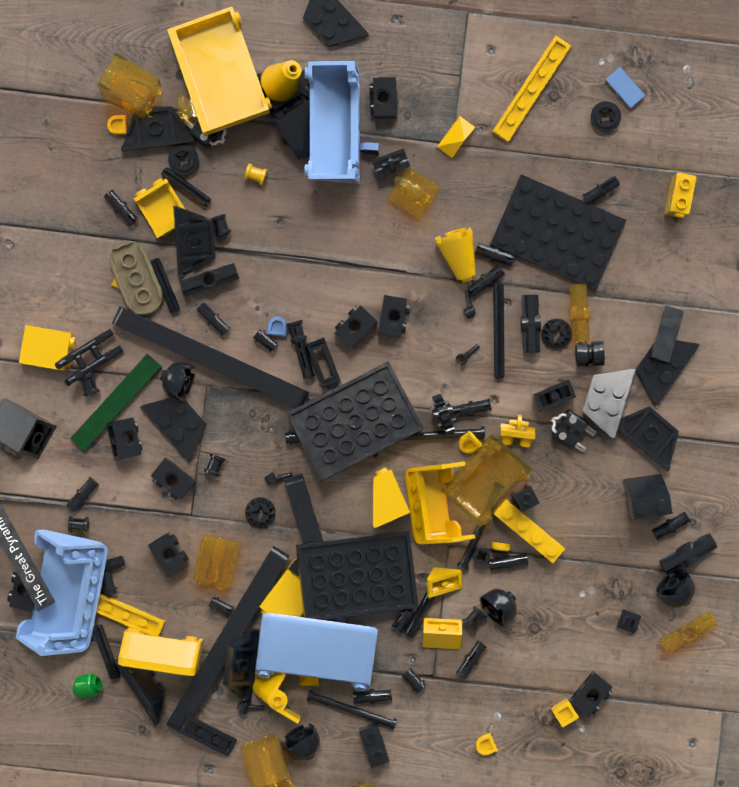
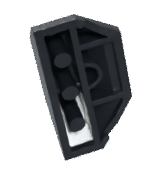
M118 658L115 659L113 662L155 726L158 725L161 721L166 698L164 692L166 689L161 681L157 682L155 679V671L121 666L117 664Z

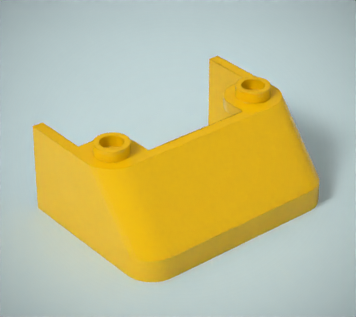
M465 461L414 467L406 471L405 479L412 532L416 543H453L475 538V534L462 535L459 523L455 520H449L445 483L453 479V467L464 466Z
M129 627L124 631L117 664L126 667L194 676L199 670L203 639L197 640V637L186 636V639L178 640L144 635V633L140 632L139 628Z
M275 672L270 678L258 676L253 684L254 693L272 709L298 724L301 716L286 707L288 702L287 695L278 689L286 674Z

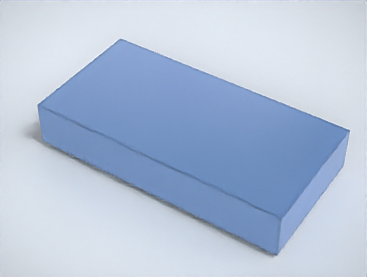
M621 67L605 79L630 109L645 96Z

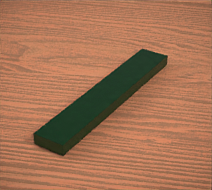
M147 353L70 439L83 451H86L107 428L106 423L112 422L162 366Z

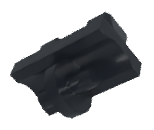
M404 148L371 160L378 179L411 167Z

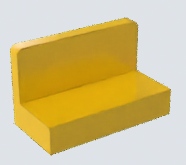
M424 618L422 647L461 649L462 620Z

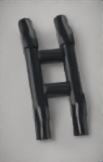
M111 328L92 338L55 363V367L61 369L75 360L80 370H77L65 379L67 386H70L92 370L124 352L121 345L102 355L96 346L114 336ZM90 350L96 360L86 365L81 355Z

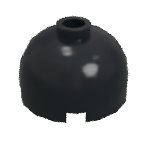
M176 362L171 364L167 370L162 371L160 376L162 388L169 397L180 402L185 400L182 396L184 393H189L195 374L191 373V369H195L193 365Z
M677 570L674 571L675 575L671 578L667 575L656 589L658 592L656 594L657 597L665 605L672 608L690 604L696 589L695 583L688 572Z
M498 588L492 589L479 599L482 608L487 607L490 612L487 615L501 627L503 625L506 627L516 616V598L510 591L506 592Z
M308 724L309 727L305 728L303 725H300L284 736L286 740L284 743L281 741V746L290 758L300 761L310 760L315 756L320 746V737L313 724Z

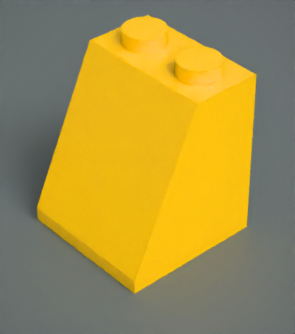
M386 467L376 471L377 475L374 476V528L410 513L392 469L387 470Z

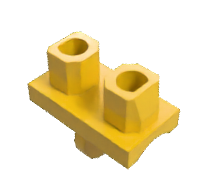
M518 415L517 420L510 419L509 424L501 423L500 435H502V444L512 445L513 437L520 438V446L530 447L532 439L535 440V427H528L529 422L522 421V415Z

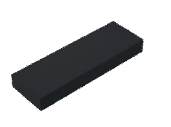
M667 305L664 307L650 359L667 365L670 363L684 313L683 310Z
M189 714L186 715L178 729L179 733L226 756L229 755L237 741L235 737Z

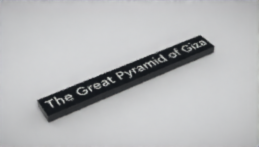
M0 503V543L39 612L55 603V600Z

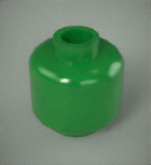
M94 673L78 676L72 686L73 693L81 700L95 698L102 690V681Z

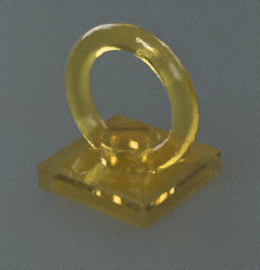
M408 167L402 177L397 176L394 179L396 186L388 200L420 220L428 206L434 204V197L440 186Z

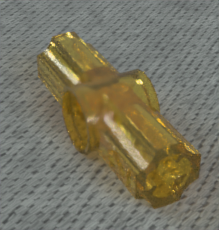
M570 285L571 305L569 306L570 322H572L573 342H589L590 306L587 300V285Z
M708 610L690 622L682 624L680 628L659 640L667 654H670L688 642L695 641L697 637L718 624ZM692 628L693 634L690 637H685V629Z

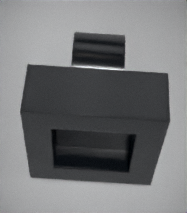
M622 609L616 627L635 634L641 615Z

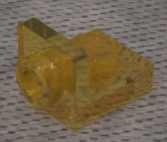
M185 92L177 93L180 118H198L192 100L187 99Z

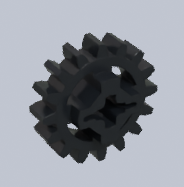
M441 393L432 396L434 406L430 408L438 428L442 427L446 435L454 433L453 423L457 422L449 400L444 401Z

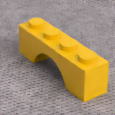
M505 498L494 510L493 514L552 563L565 550L562 545Z

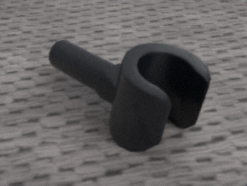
M466 290L464 292L468 307L463 309L469 319L476 312L471 302L470 292Z
M476 344L469 351L458 354L456 359L459 356L465 358V362L460 365H464L468 357L479 349L480 346Z
M272 472L264 478L269 485H272L282 479L291 477L292 472L277 477Z
M240 702L237 712L246 715L248 709L264 710L265 706Z

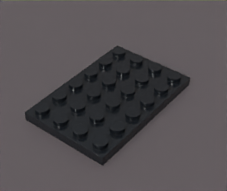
M521 174L490 245L596 290L626 219L594 205H588L587 202Z
M389 361L286 413L321 482L424 430Z
M410 531L296 545L304 618L327 620L418 608Z

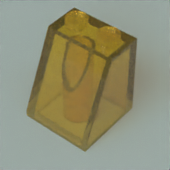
M115 53L97 85L104 101L143 119L146 114L151 112L153 101L162 92V86L157 77L118 53Z
M207 533L203 534L193 579L197 580V584L208 586V583L216 585L215 588L220 590L231 588L242 542Z
M269 734L264 736L262 740H251L240 747L251 787H296L281 746V741L277 735Z

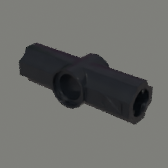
M235 263L180 280V285L186 297L240 278ZM211 274L214 276V283L207 285L204 279L207 275Z
M522 295L521 333H523V353L540 352L541 332L538 295Z
M707 533L693 542L690 541L681 545L675 552L660 559L659 563L666 575H669L683 566H689L697 562L701 556L716 549V542L711 534Z

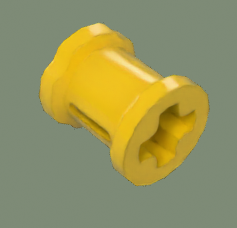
M249 163L244 180L250 179L263 185L268 169L262 170L253 167Z

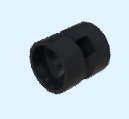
M592 341L591 344L575 342L577 367H586L589 363L593 366L604 365L605 351L603 341Z

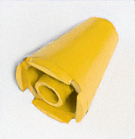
M293 60L267 67L261 76L260 82L265 95L278 102L292 98L298 89L301 67Z
M471 227L468 230L461 228L445 233L446 237L442 239L441 236L436 237V244L456 279L461 280L462 283L473 280L472 276L476 273L473 231Z

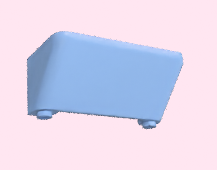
M355 61L308 62V67H305V79H309L310 161L308 164H305V176H308L309 180L359 184V68Z
M36 530L34 544L39 549H45L40 575L52 594L55 603L39 612L34 605L32 619L24 620L20 623L16 639L40 656L83 652L89 647L108 548L98 541L48 530Z
M264 613L261 619L255 674L262 678H270L271 675L277 672L350 682L355 687L354 689L358 691L370 690L378 630L369 626Z

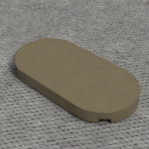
M124 241L117 244L110 254L109 263L127 307L140 315L153 313L159 308L163 294L145 249L133 241Z

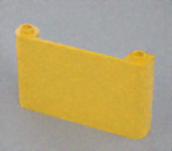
M233 7L167 29L204 136L269 114V109L272 108L269 97H264L239 27V23H242L239 12H234Z

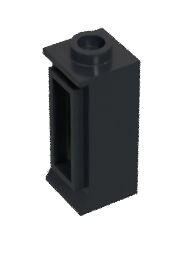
M325 338L307 343V348L322 387L327 386V389L338 386L337 382L341 380ZM322 347L334 375L324 379L314 350Z
M528 484L525 485L524 490L518 493H511L519 510H522V512L540 503L532 487Z

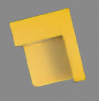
M567 698L551 707L562 727L579 718Z

